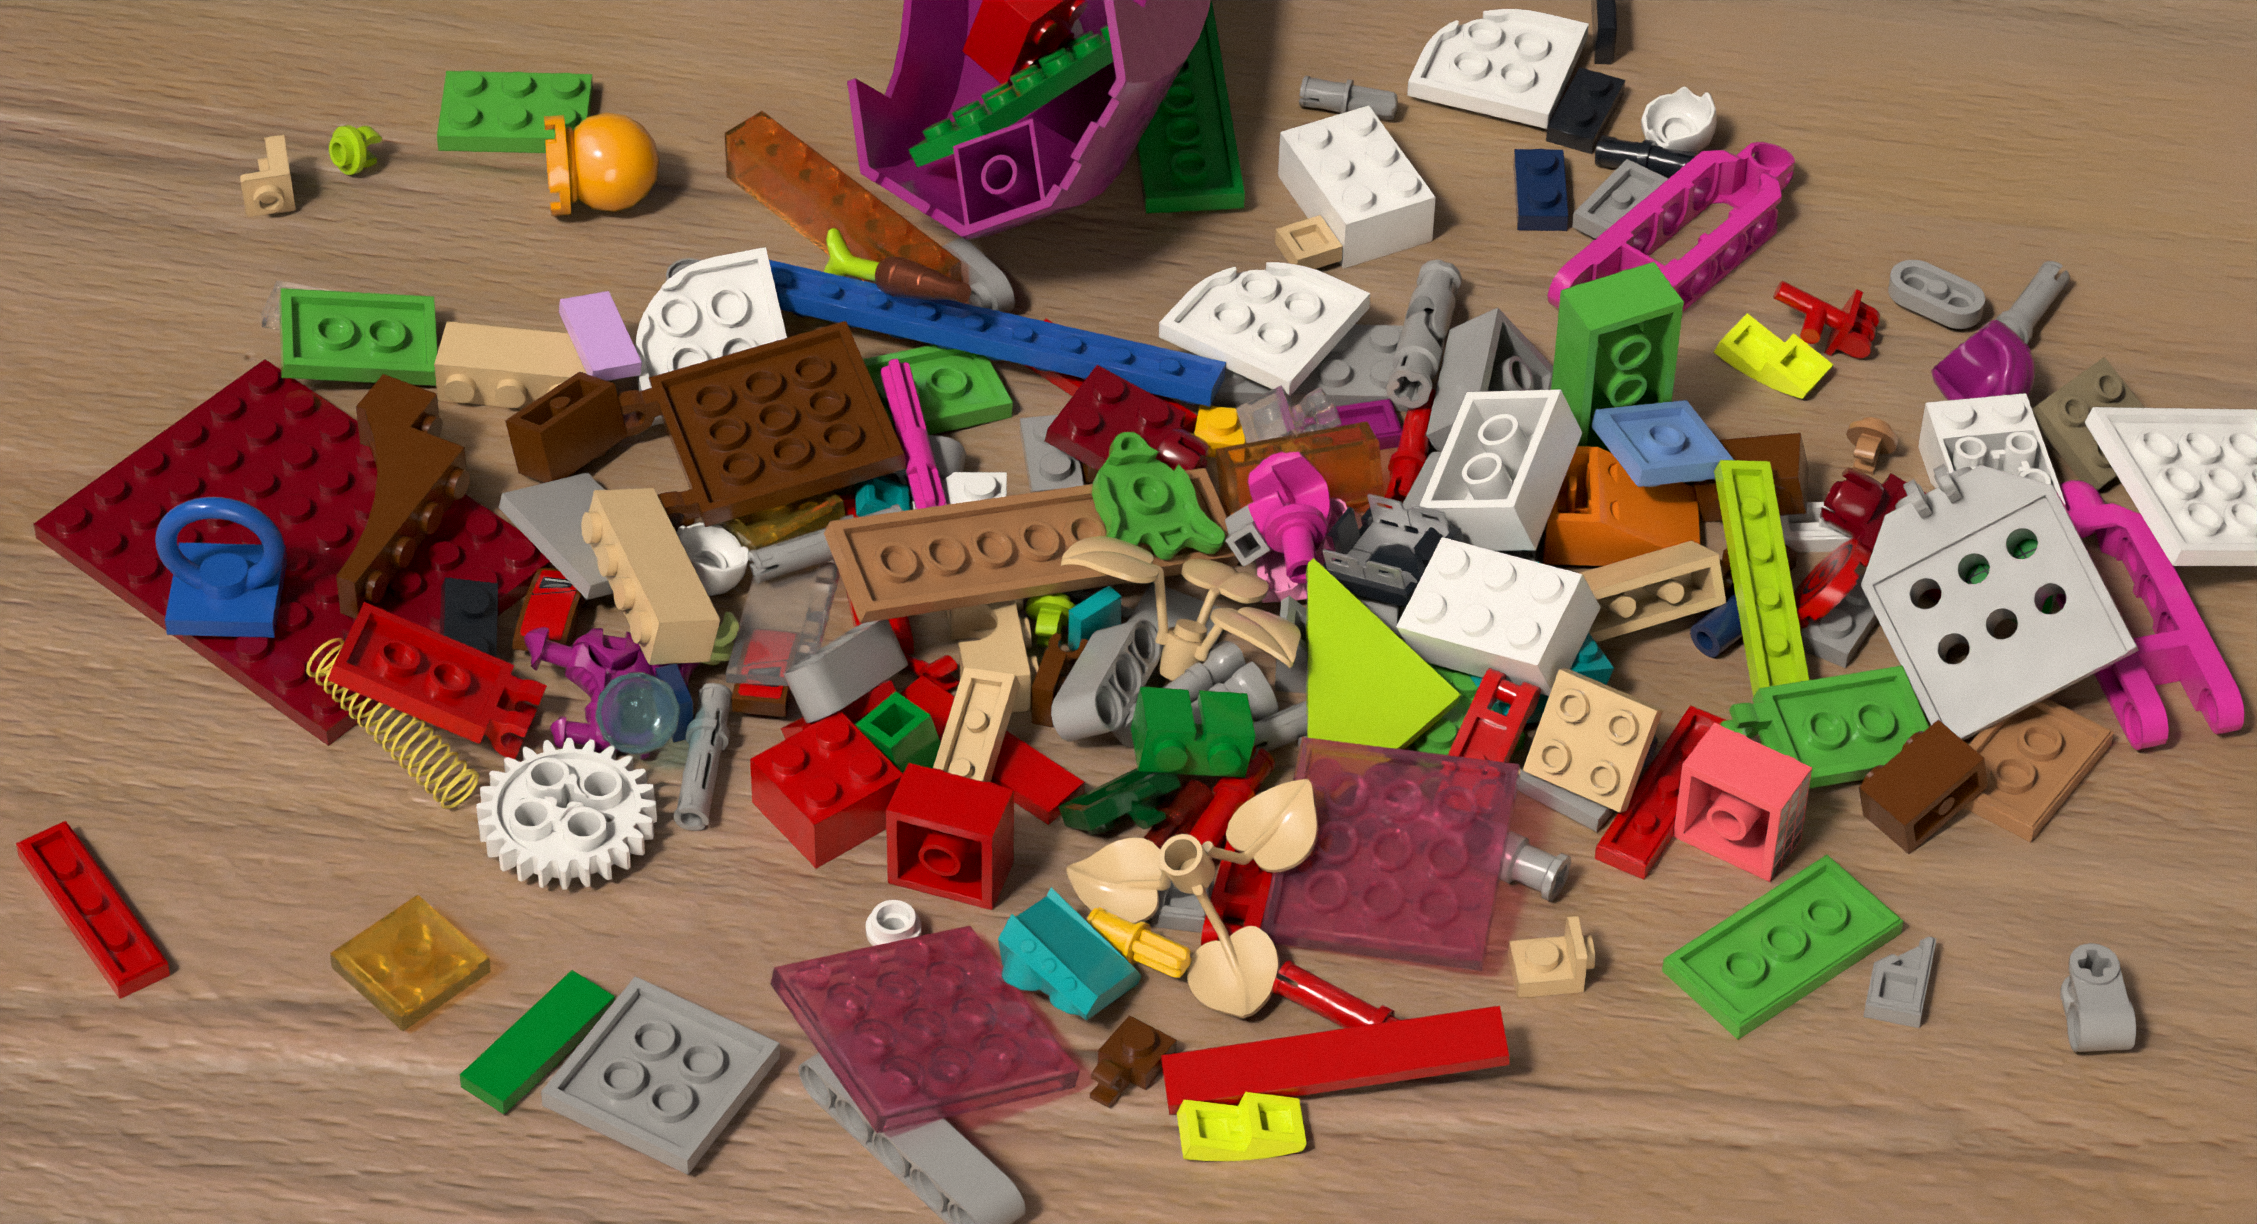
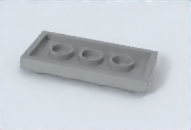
M1355 324L1290 397L1226 368L1225 379L1211 406L1322 409L1390 399L1386 391V385L1391 371L1394 370L1393 357L1403 326ZM1391 400L1395 411L1407 412V407L1397 405Z

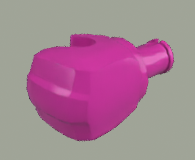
M1280 452L1264 459L1249 473L1248 483L1253 503L1249 504L1248 508L1257 528L1264 535L1267 545L1277 552L1284 553L1286 575L1290 581L1298 584L1307 583L1306 569L1308 562L1313 558L1317 561L1315 547L1325 538L1331 516L1330 494L1321 473L1300 452Z

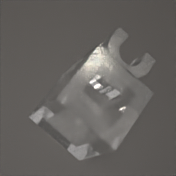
M1281 385L1236 408L1249 452L1258 464L1269 456L1280 452H1300L1311 461L1317 457L1309 434L1317 431H1327L1342 424L1334 404H1328L1326 394L1321 387L1308 393L1297 405Z

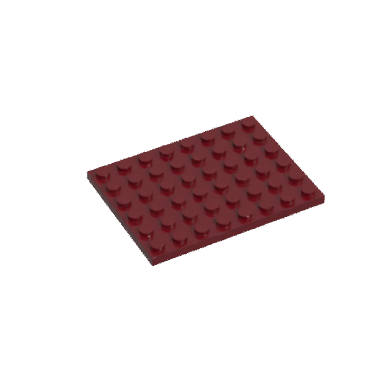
M266 359L33 523L36 539L166 630L165 616L173 574L162 563L156 550L155 535L162 518L177 505L203 497L230 498L259 509L275 523L286 545L287 566L275 637L173 636L327 746L358 724L357 719L350 717L349 711L341 708L340 702H335L332 699V694H327L324 691V686L318 685L316 679L306 673V668L310 657L321 645L334 638H342L345 641L356 620L340 613L336 576L353 553L367 525L375 499L378 474L370 448L360 444L357 420L296 379L282 378L281 369ZM465 494L462 499L453 502L443 515L438 529L433 534H428L415 550L410 564L404 569L400 568L388 583L382 599L378 603H372V605L440 634L441 586L445 577L498 583V617L527 594L537 569L543 567L557 568L520 530ZM224 519L194 521L182 528L177 536L178 546L179 543L262 545L259 537L250 529L236 522ZM340 641L329 644L317 654L310 666L312 673L317 671L323 658L332 649L341 645ZM339 650L328 658L321 669L326 667L336 657ZM326 675L319 677V680L324 683ZM334 684L328 685L327 688L332 691ZM338 685L336 690H339L343 687ZM348 690L345 698L350 697L356 692ZM343 692L337 693L335 696L341 699ZM359 694L353 707L365 701L367 697ZM373 699L369 701L361 715L371 711L379 702ZM351 700L344 702V705L349 707ZM359 709L352 710V713L357 716Z

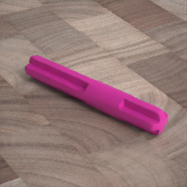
M898 359L889 360V365L881 369V378L895 432L905 455L907 467L905 470L915 508L921 509L947 505L911 367L907 362L899 363Z

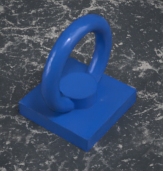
M224 497L192 499L177 505L166 513L157 527L155 543L159 558L173 574L165 616L167 635L274 638L287 566L286 545L275 523L259 509L247 503ZM224 519L236 522L250 529L259 537L262 545L179 543L178 546L177 536L182 528L194 521Z

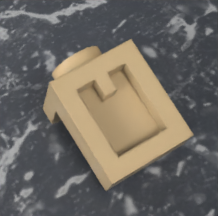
M284 135L264 137L267 158L258 159L259 172L242 174L240 176L245 212L248 217L296 211Z
M1579 916L1566 917L1564 936L1509 941L1508 958L1517 998L1584 992L1586 969H1594L1595 950L1592 936H1583Z

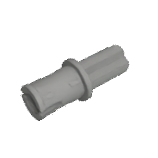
M1304 76L1299 95L1303 97L1299 100L1300 107L1319 108L1342 114L1369 105L1379 119L1392 120L1398 106L1396 93L1355 86L1354 80L1350 79L1346 83Z

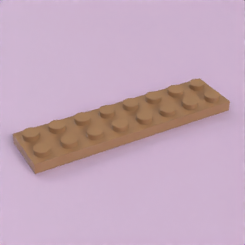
M1206 468L1185 471L1196 491L1197 502L1201 510L1210 520L1221 527L1226 539L1229 535L1225 523L1227 516ZM1093 484L830 521L824 532L860 623L1130 582L1081 565L1061 566L1064 553L1076 542L1089 537H1106V526L1096 511L1092 497ZM1226 541L1215 554H1206L1194 548L1185 547L1170 560L1158 558L1150 545L1145 543L1138 544V547L1145 549L1153 555L1152 564L1160 566L1164 570V577L1180 575L1183 564L1190 559H1207L1221 562L1231 567L1236 566L1239 562Z

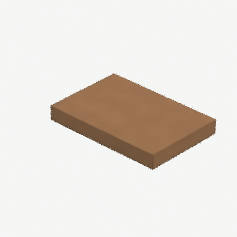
M2048 698L1979 732L1969 746L1985 758L1988 787L1964 808L2031 843L2111 746L2114 732Z

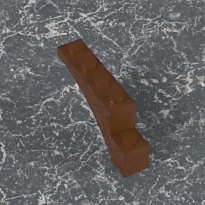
M385 374L378 379L356 406L360 444L370 448L378 474L375 499L367 525L353 553L336 576L340 613L356 619L364 602L372 605V603H378L382 599L388 583L400 568L404 569L410 564L417 547L428 534H433L438 529L445 512L455 500L458 501L463 498L470 483V473L467 471L465 447L439 438L443 422L439 417L437 394Z

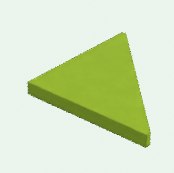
M1313 558L1308 562L1306 569V779L1314 787L1319 823L1358 790L1368 775L1373 771L1379 772L1459 703L1461 694Z

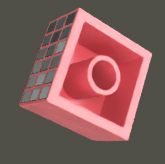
M1713 723L1682 764L1673 837L1771 882L1801 841L1812 767L1799 762L1791 756L1784 755L1755 742L1741 733Z

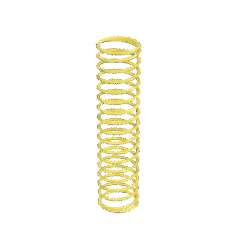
M334 638L321 645L310 657L306 673L310 677L315 678L318 685L324 686V691L327 694H332V699L335 702H340L341 708L349 711L350 717L357 719L360 727H366L367 734L374 736L376 743L382 744L385 752H391L393 760H398L402 768L408 769L410 777H416V782L419 785L425 786V791L428 794H433V799L436 802H441L443 809L453 808L463 802L475 789L479 773L474 768L466 769L467 761H458V752L449 753V743L441 744V735H433V728L424 727L425 721L416 719L414 716L401 732L386 740L392 728L408 714L402 712L391 725L378 731L385 718L395 708L391 707L381 718L370 723L371 718L383 703L379 702L371 711L361 715L367 703L372 699L367 697L365 701L353 707L359 693L345 698L349 689L343 687L336 690L338 685L328 682L332 669L331 666L334 664L338 654L326 667L321 669L333 653L339 649L341 650L345 641L342 638ZM340 641L341 645L332 649L323 658L317 671L312 673L310 666L317 654L329 644ZM326 675L324 683L321 682L319 677ZM334 684L333 690L330 691L327 686ZM343 692L341 699L335 696V694ZM351 700L349 707H346L344 702ZM359 709L358 715H354L352 710ZM368 716L366 724H363L360 719ZM421 721L422 724L419 730L406 743L395 748L401 736L412 725ZM376 725L375 731L371 732L369 727ZM430 730L426 740L416 750L404 756L409 745L421 733ZM385 733L383 741L377 738V735ZM438 738V743L434 749L422 760L412 765L413 760L426 744ZM394 741L391 749H388L386 743ZM446 746L447 750L441 759L431 768L420 773L428 759L439 749ZM402 749L400 757H396L394 752ZM455 755L454 761L446 771L429 781L436 768L448 757ZM410 758L408 766L404 765L402 760ZM463 763L464 766L460 773L449 784L438 789L444 777L453 768ZM419 766L417 773L413 774L411 768ZM428 774L425 782H421L419 777ZM472 774L468 782L459 791L446 798L449 791L460 780ZM476 776L473 785L461 799L448 806L444 804V802L454 799L465 791ZM437 782L434 787V790L431 791L428 788V785ZM445 790L442 798L438 799L436 794Z

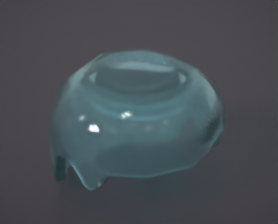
M630 672L612 679L600 693L595 721L603 739L612 747L627 754L644 755L663 748L676 733L680 706L673 689L667 682L643 672Z

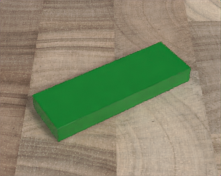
M571 970L460 1074L461 1088L500 1113H507L583 1041L614 1003L615 996Z

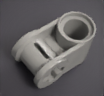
M2088 943L2078 946L2073 950L2069 958L2070 976L2065 978L2060 989V999L2067 1020V1032L2071 1049L2074 1052L2132 1049L2136 1039L2135 1013L2132 1003L2127 996L2120 962L2116 954L2100 944Z

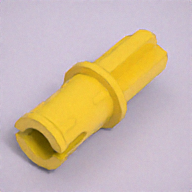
M1101 907L1094 908L1086 919L1131 965L1140 962L1173 978L1182 977L1190 966V949L1152 932L1151 926L1148 923L1141 921L1134 924L1107 912L1106 909Z

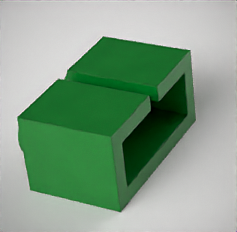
M1140 687L1131 724L1138 771L1245 778L1256 737L1247 693L1199 690L1197 700L1202 724H1195L1189 690Z

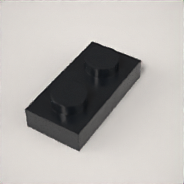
M1580 67L1547 126L1546 142L1592 154L1624 95L1625 80Z
M445 577L441 586L440 634L497 658L498 583Z

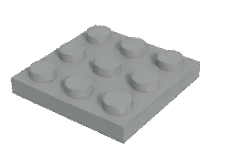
M635 976L541 1091L542 1106L689 1175L780 1058V1043Z

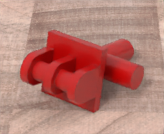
M1783 280L1779 283L1774 292L1773 299L1806 315L1800 337L1804 342L1808 344L1818 343L1825 324L1831 327V332L1824 353L1832 356L1835 350L1838 349L1855 358H1865L1870 354L1871 342L1876 334L1875 327L1879 323L1880 314L1875 308L1861 302L1862 291L1856 289L1844 307L1839 309Z

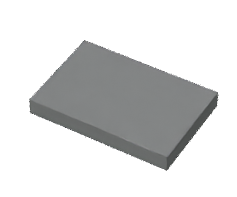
M588 472L502 493L499 509L587 600L614 593L607 578L603 577L599 572L597 557L591 545L586 544L582 536V517L585 512H589L594 490H604Z

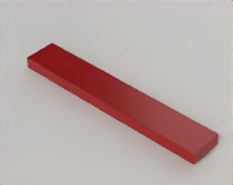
M1500 1006L1161 1055L1169 1115L1177 1114L1184 1099L1239 1105L1245 1092L1296 1097L1510 1065Z

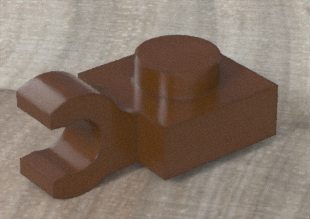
M1055 633L1049 639L1048 649L1044 653L1032 685V724L1053 728L1051 709L1054 698L1088 643L1087 639H1082L1079 648L1072 652L1061 650V634Z
M1129 1015L1098 1050V1062L1091 1073V1079L1099 1083L1090 1093V1098L1110 1108L1130 1083L1145 1090L1163 1070L1161 1055L1176 1053L1177 1040Z

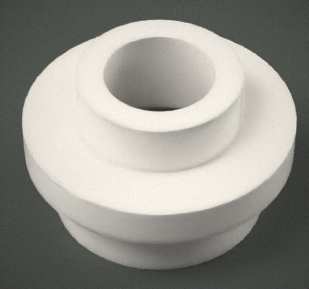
M887 900L878 904L866 921V937L873 947L884 952L898 953L906 951L916 945L921 937L922 926L919 916L909 904L900 900Z

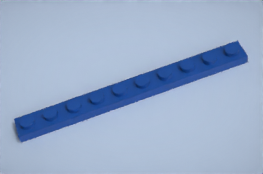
M769 260L780 310L792 312L797 316H810L837 323L846 321L850 328H864L886 333L894 338H908L935 344L943 349H957L983 355L991 360L1010 361L1032 366L1040 371L1059 372L1081 377L1084 380L1096 365H1099L1149 393L1178 399L1186 404H1200L1210 407L1225 379L1226 362L951 300H921L893 297L882 292L875 283Z

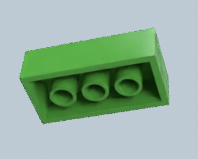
M1655 262L1626 269L1616 274L1561 290L1551 390L1562 391L1582 431L1577 446L1599 447L1611 452L1591 427L1596 409L1672 402L1684 301Z

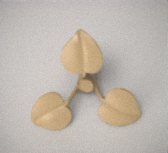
M1096 536L1076 542L1062 557L1061 566L1081 565L1134 583L1154 582L1158 633L1155 642L1164 645L1157 671L1167 679L1173 681L1184 674V671L1195 663L1203 664L1208 658L1210 649L1223 630L1259 647L1286 664L1289 668L1294 664L1301 633L1292 622L1275 614L1252 607H1243L1238 611L1232 608H1217L1211 613L1216 598L1220 594L1246 604L1263 600L1267 595L1269 585L1261 577L1246 572L1239 573L1235 568L1217 561L1207 559H1190L1186 561L1181 571L1183 577L1194 585L1209 589L1197 621L1179 619L1176 625L1168 630L1164 570L1160 566L1152 564L1154 557L1150 552L1117 538ZM1211 613L1210 619L1215 625L1206 636L1207 628L1205 625Z
M1308 779L1295 780L1272 787L1244 803L1233 814L1226 831L1227 840L1230 845L1241 853L1216 848L1210 841H1206L1201 845L1195 837L1188 834H1179L1171 837L1163 844L1161 850L1147 839L1137 837L1126 838L1108 844L1088 858L1067 866L1068 878L1076 894L1090 911L1096 907L1106 909L1107 912L1134 924L1141 921L1145 922L1155 915L1159 907L1158 891L1169 889L1171 881L1181 892L1194 894L1214 927L1220 941L1205 943L1195 951L1191 958L1190 966L1187 969L1189 987L1198 1001L1210 1010L1241 1019L1250 1017L1267 1003L1273 993L1272 986L1274 980L1279 976V955L1273 941L1258 927L1246 926L1229 936L1225 925L1205 890L1209 887L1215 875V866L1212 858L1240 865H1246L1254 858L1262 870L1272 873L1283 872L1301 864L1313 851L1317 842L1319 829L1314 787Z

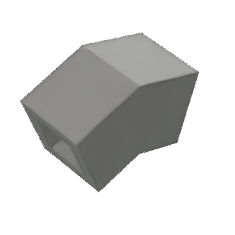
M1248 505L1225 519L1229 534L1225 541L1243 567L1272 549L1267 545L1264 535L1257 528Z

